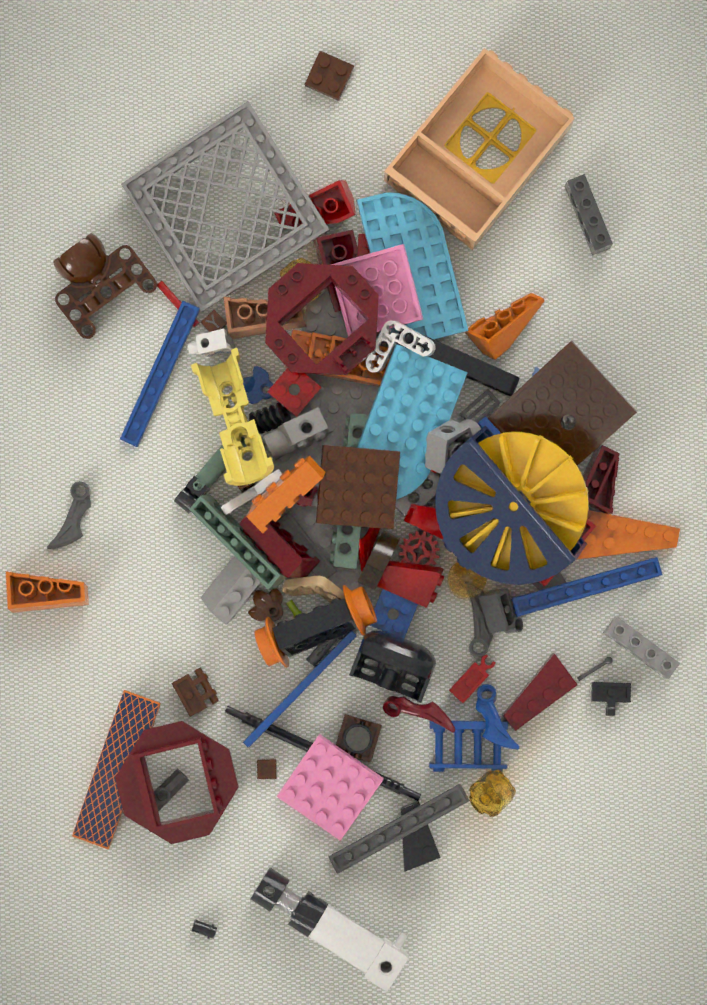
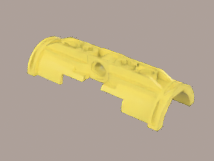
M237 348L231 350V355L226 359V362L212 367L194 363L191 365L192 372L199 378L203 394L209 398L213 415L220 416L223 414L227 430L219 432L223 445L220 451L227 473L223 474L225 481L230 485L241 486L264 479L272 473L274 464L272 457L267 458L255 420L248 421L244 412V406L248 405L249 401L238 365L240 355ZM225 387H232L231 393L223 394ZM231 399H232L233 403L235 404V406H234L233 408H231V404H230V401H229V400H231ZM242 436L245 437L244 441L247 447H244L241 443ZM252 452L253 457L250 460H243L245 453Z

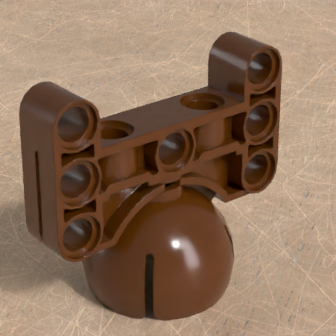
M93 233L87 235L86 238H83L61 254L60 258L58 257L53 261L57 272L64 279L70 281L68 286L57 293L55 302L79 335L85 339L92 338L96 333V328L88 317L131 285L136 283L144 293H152L157 288L155 278L130 246L122 245L110 255H106L104 245ZM126 248L130 251L129 259H122L120 257L121 249ZM134 264H139L142 267V272L139 275H135L131 271V267ZM122 268V271L120 273H118L111 279L109 278V276H111L117 270ZM146 279L153 281L154 286L151 290H145L143 287V282ZM106 286L112 291L111 296L108 298L103 297L100 292ZM91 290L92 293L81 302L78 300ZM61 294H67L69 296V303L61 305L58 297ZM77 309L81 312L79 320L71 319L70 312ZM84 325H90L93 328L91 335L86 336L82 333L81 329Z

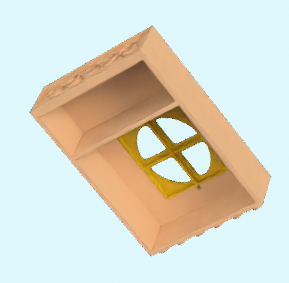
M484 48L384 171V181L400 194L408 195L425 204L435 214L443 228L473 250L571 129L575 118L570 110L561 108L553 97H547L543 94V90L539 86L530 84L526 76L516 73L509 63H503L499 60L495 52ZM497 108L505 111V116L492 132H487L472 119L476 113L485 109ZM511 119H515L518 122L521 130V142L517 151L510 150L497 139L498 134ZM465 126H469L484 138V142L471 158H466L460 147V137ZM490 145L495 146L509 157L507 163L497 168L481 169L476 166L477 160Z

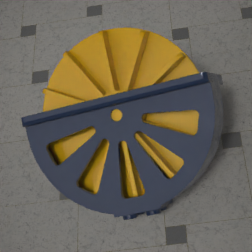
M485 425L454 452L443 468L438 481L435 509L438 525L444 538L442 541L445 548L449 552H453L457 557V562L462 567H465L467 570L471 569L487 579L505 584L520 585L539 582L558 574L572 564L587 545L581 535L588 517L589 500L584 478L572 460L571 455L569 456L558 445L543 438L541 435L538 436L524 432H505L494 435Z

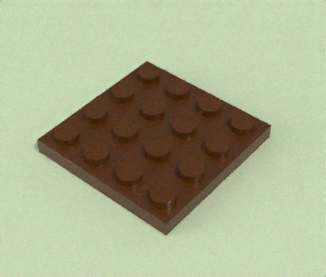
M322 445L320 467L325 471L323 479L319 481L316 523L394 529L400 451Z

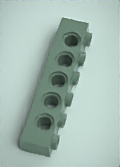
M201 495L189 510L268 590L278 588L286 578L280 573V568L268 560V555L256 547V542L243 532V528L230 514L225 516L220 508L221 505L211 495Z

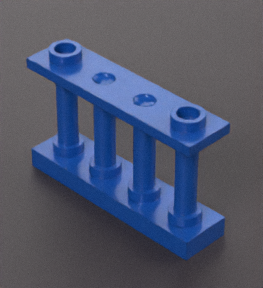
M429 721V728L433 729L435 733V763H429V768H433V772H445V768L491 769V772L502 773L503 769H508L507 764H501V746L494 743L493 764H482V733L486 729V721H451L456 729L454 732V763H443V733H445L446 728ZM501 721L504 728L508 730V722ZM464 729H472V733H474V764L462 763V733H464Z

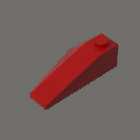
M338 180L308 195L326 224L340 223L356 215L354 198L346 180ZM288 205L287 212L297 214L292 205ZM274 212L278 223L281 224L283 214ZM286 215L284 225L294 227L296 217ZM299 218L298 226H300V225L303 224L302 221L300 220V218Z

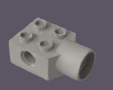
M319 407L283 423L274 431L263 435V438L273 459L276 460L295 451L297 447L301 450L309 446V442L314 439L317 442L326 438L329 429ZM308 426L312 428V431L306 434L302 432V429Z
M465 419L460 423L449 420L428 432L425 467L441 474L454 452L481 430L480 426L471 419Z

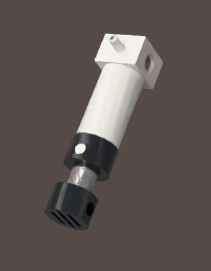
M269 868L250 899L269 912L275 905L284 912H287V914H290L291 919L287 925L364 972L366 979L388 992L409 958L408 952L401 948L408 936L403 932L400 933L395 943L385 937L382 940L329 906L327 902L318 898L310 891L301 898L286 887L290 881L288 878ZM272 886L275 892L268 893L265 887ZM385 961L391 963L389 967L381 966V964Z

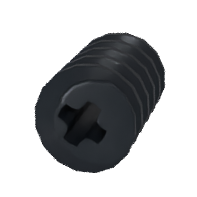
M278 402L275 406L270 405L269 409L264 407L262 411L260 409L256 410V414L250 412L249 421L255 420L258 433L263 434L265 431L277 429L283 423L290 421L291 416L287 408Z

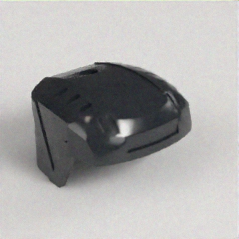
M371 631L366 633L362 639L349 676L361 678L421 703L436 666V659L422 644L420 645L388 633V631ZM370 659L378 662V667L366 664L365 660ZM384 663L402 669V672L399 673L392 669L384 667ZM361 669H370L375 672V675L369 676L364 674ZM406 674L415 676L419 681L417 683L409 681L405 676ZM406 683L415 687V691L412 692L402 688V684Z

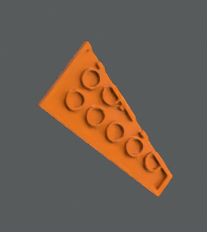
M588 510L587 519L596 527L584 540L587 545L577 560L676 548L680 528Z

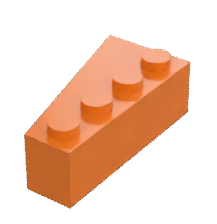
M310 455L305 459L303 457L294 464L295 468L291 471L286 470L279 477L280 480L277 483L272 482L265 489L266 492L263 495L258 494L251 501L253 504L246 517L262 534L268 529L267 527L271 520L276 522L286 510V506L291 508L299 500L300 494L304 496L323 479L325 471Z
M5 571L8 610L12 613L89 605L88 586L84 582Z

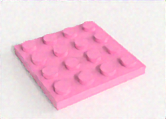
M404 244L331 264L353 266L379 294L377 332H380L388 321H398L406 325L424 320ZM336 287L349 337L367 320Z
M319 734L277 797L341 841L384 778Z

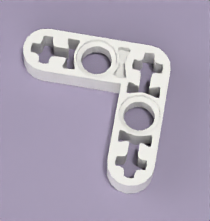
M388 321L384 324L376 340V350L366 360V367L370 372L382 371L396 343L421 356L432 355L435 351V344L431 339L398 321ZM395 325V329L402 333L400 335L398 333H391L389 326ZM407 333H411L414 336L411 344L405 342V335ZM382 341H386L389 345L386 352L380 350L379 346ZM418 342L421 344L428 343V348L430 349L423 352L424 348L416 344ZM379 355H384V358L379 357L377 361L379 367L373 368L372 360H377Z
M279 469L274 471L249 490L221 506L220 508L225 516L251 501L258 494L265 492V489L272 482L277 483L282 475Z

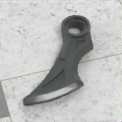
M75 482L71 486L70 493L74 499L62 528L47 546V549L60 548L83 537L80 521L83 514L91 507V490L85 482ZM78 486H84L86 490L85 494L81 497L75 493V489Z
M465 582L464 584L472 604L474 619V639L470 642L468 649L472 656L482 657L488 652L489 645L493 639V634L489 633L479 596L484 594V592L476 586ZM476 642H480L484 646V650L481 653H476L473 650V645Z

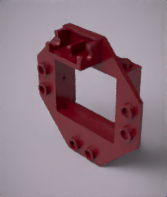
M297 263L268 290L265 344L291 372L347 375L376 350L379 294L353 266ZM333 283L367 321L316 365L282 326Z
M184 721L145 729L115 777L124 816L170 844L210 835L239 788L230 749ZM198 744L213 810L161 822L145 756Z

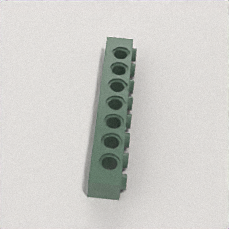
M351 413L350 418L346 417L345 429H349L348 437L344 436L343 447L357 448L360 439L354 438L352 433L357 429L363 432L369 415ZM338 525L337 532H333L332 543L336 544L335 551H331L330 563H333V567L356 570L361 527L352 526V533L346 535L341 530L344 525ZM341 544H348L351 547L350 552L347 554L341 553L339 550Z

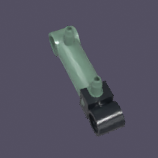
M242 436L241 443L244 447H247L244 441L245 438ZM223 445L175 498L174 502L188 514L191 512L189 509L201 495H206L212 485L226 470L220 451Z

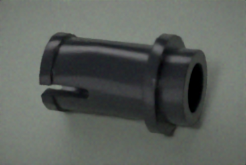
M195 919L191 931L205 935L207 939H214L218 927H215V924L209 925Z

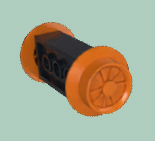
M343 585L345 599H334L329 605L317 606L313 608L312 612L298 614L295 616V619L281 621L277 623V626L270 617H266L265 626L254 631L258 648L266 664L272 666L280 662L287 668L289 667L288 657L357 629L364 636L366 634V627L377 622L374 608L364 587L361 586L351 590L346 585Z

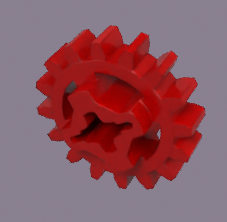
M416 531V536L409 533V539L403 538L405 544L399 545L403 549L402 552H399V555L404 556L401 562L406 561L407 563L420 564L421 559L427 557L430 560L421 565L430 566V564H437L434 559L440 558L436 552L441 549L435 547L438 540L433 542V535L427 537V532L424 531L420 535L419 531ZM419 538L418 544L414 546L409 545L411 541ZM426 541L430 543L432 551L426 547ZM421 546L425 552L418 557L415 549ZM407 552L412 554L413 562L408 558Z

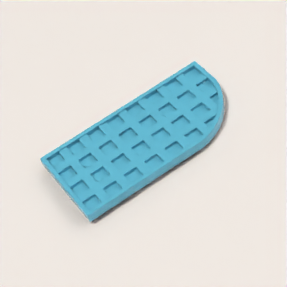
M383 193L356 200L369 253L402 244L405 245L424 319L406 324L405 326L434 340L469 331L443 228L435 214L419 200L400 193ZM391 328V329H390V330H391V333H398V334H399V332H400V331L396 330L395 328Z
M395 344L357 448L400 451L396 499L413 492L428 477L431 469L425 467L428 432L450 420L468 373L428 356H421L398 344Z

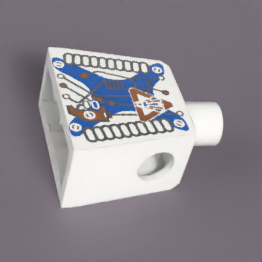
M225 329L196 335V342L188 343L190 355L199 353L203 357L230 354L231 350L235 348L233 339Z

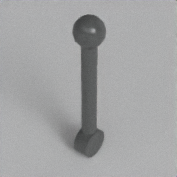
M607 657L605 661L580 675L577 679L579 681L604 665L611 664L613 659Z

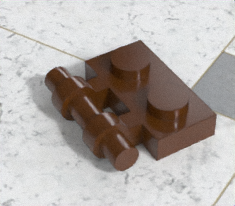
M201 667L194 670L197 676L196 679L192 680L191 676L187 674L172 683L190 717L208 708L204 700L209 698L212 705L219 701L215 688L212 689L207 680L209 677L206 673L204 674ZM201 683L206 693L200 695L195 685Z

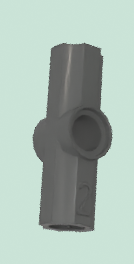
M178 768L154 791L158 811L189 781L187 776ZM160 790L167 792L168 797L164 801L158 798Z

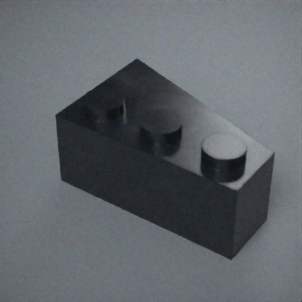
M419 801L401 807V816L420 806ZM428 824L402 838L404 872L441 858Z

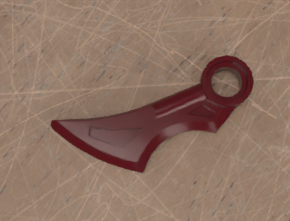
M389 696L383 704V710L388 716L397 717L400 713H405L432 721L452 733L456 730L449 717L433 701L428 704H416L404 696ZM389 704L396 705L397 709L391 708Z

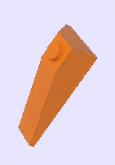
M530 293L512 302L511 307L502 311L498 309L494 311L495 315L487 319L483 317L477 320L468 328L469 331L465 333L484 355L496 360L511 347L544 303V298Z

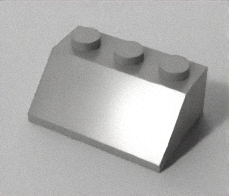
M234 556L200 598L209 611L227 625L261 585V582Z

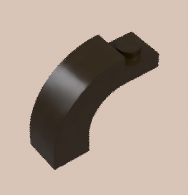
M384 530L382 531L358 582L374 590L376 589L400 538Z

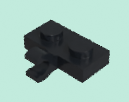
M591 682V702H606V716H615V702L631 703V683Z

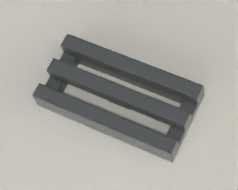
M487 389L459 415L464 419H472L493 400L495 403L475 420L478 423L501 402ZM485 396H490V398L487 399L481 406H479L473 413H471L469 416L466 415V413L470 411L477 403H479Z

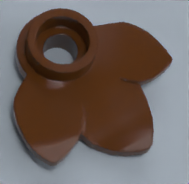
M277 588L272 589L269 594L262 590L253 593V601L256 606L248 611V614L253 619L264 621L266 617H270L275 622L282 618L283 608L281 604L283 596ZM275 608L276 613L272 615L270 612Z

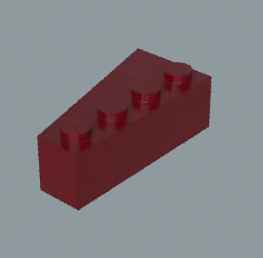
M552 653L502 715L511 728L516 731L578 684L555 653Z

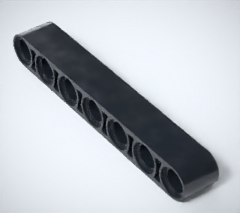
M407 333L405 335V342L411 344L414 336L411 333ZM429 338L435 344V351L428 357L468 372L466 378L508 396L514 394L520 380L518 376ZM418 342L416 344L424 348L423 352L430 349L428 348V343L421 344Z

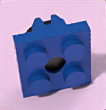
M382 589L374 609L377 622L369 626L405 638L418 604Z

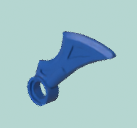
M489 684L480 686L477 691L476 710L483 715L486 721V729L482 737L505 748L520 749V746L511 738L501 722L494 704L497 698L496 689ZM485 691L492 693L489 699H485L481 695Z

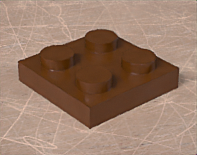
M319 51L304 85L339 101L352 74L354 65Z

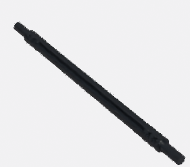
M227 706L225 713L242 720V723L250 727L256 728L263 721L261 718L248 712L243 713L230 706ZM273 724L265 731V733L306 752L313 744ZM376 772L384 778L380 786L399 795L403 794L419 801L420 793L405 787L403 783H399L390 777Z

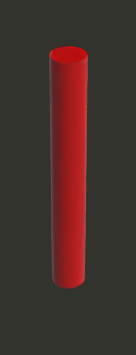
M160 281L157 287L179 309L182 302L163 281ZM197 319L193 325L194 328L200 323Z

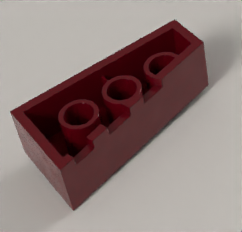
M246 516L239 523L243 528V532L256 542V547L264 551L268 555V560L276 564L280 568V573L287 578L307 577L320 562L316 556L312 558L306 553L308 549L303 544L300 545L292 540L294 536L289 531L280 529L281 524L278 521L274 522L271 520L268 524V529L263 534Z

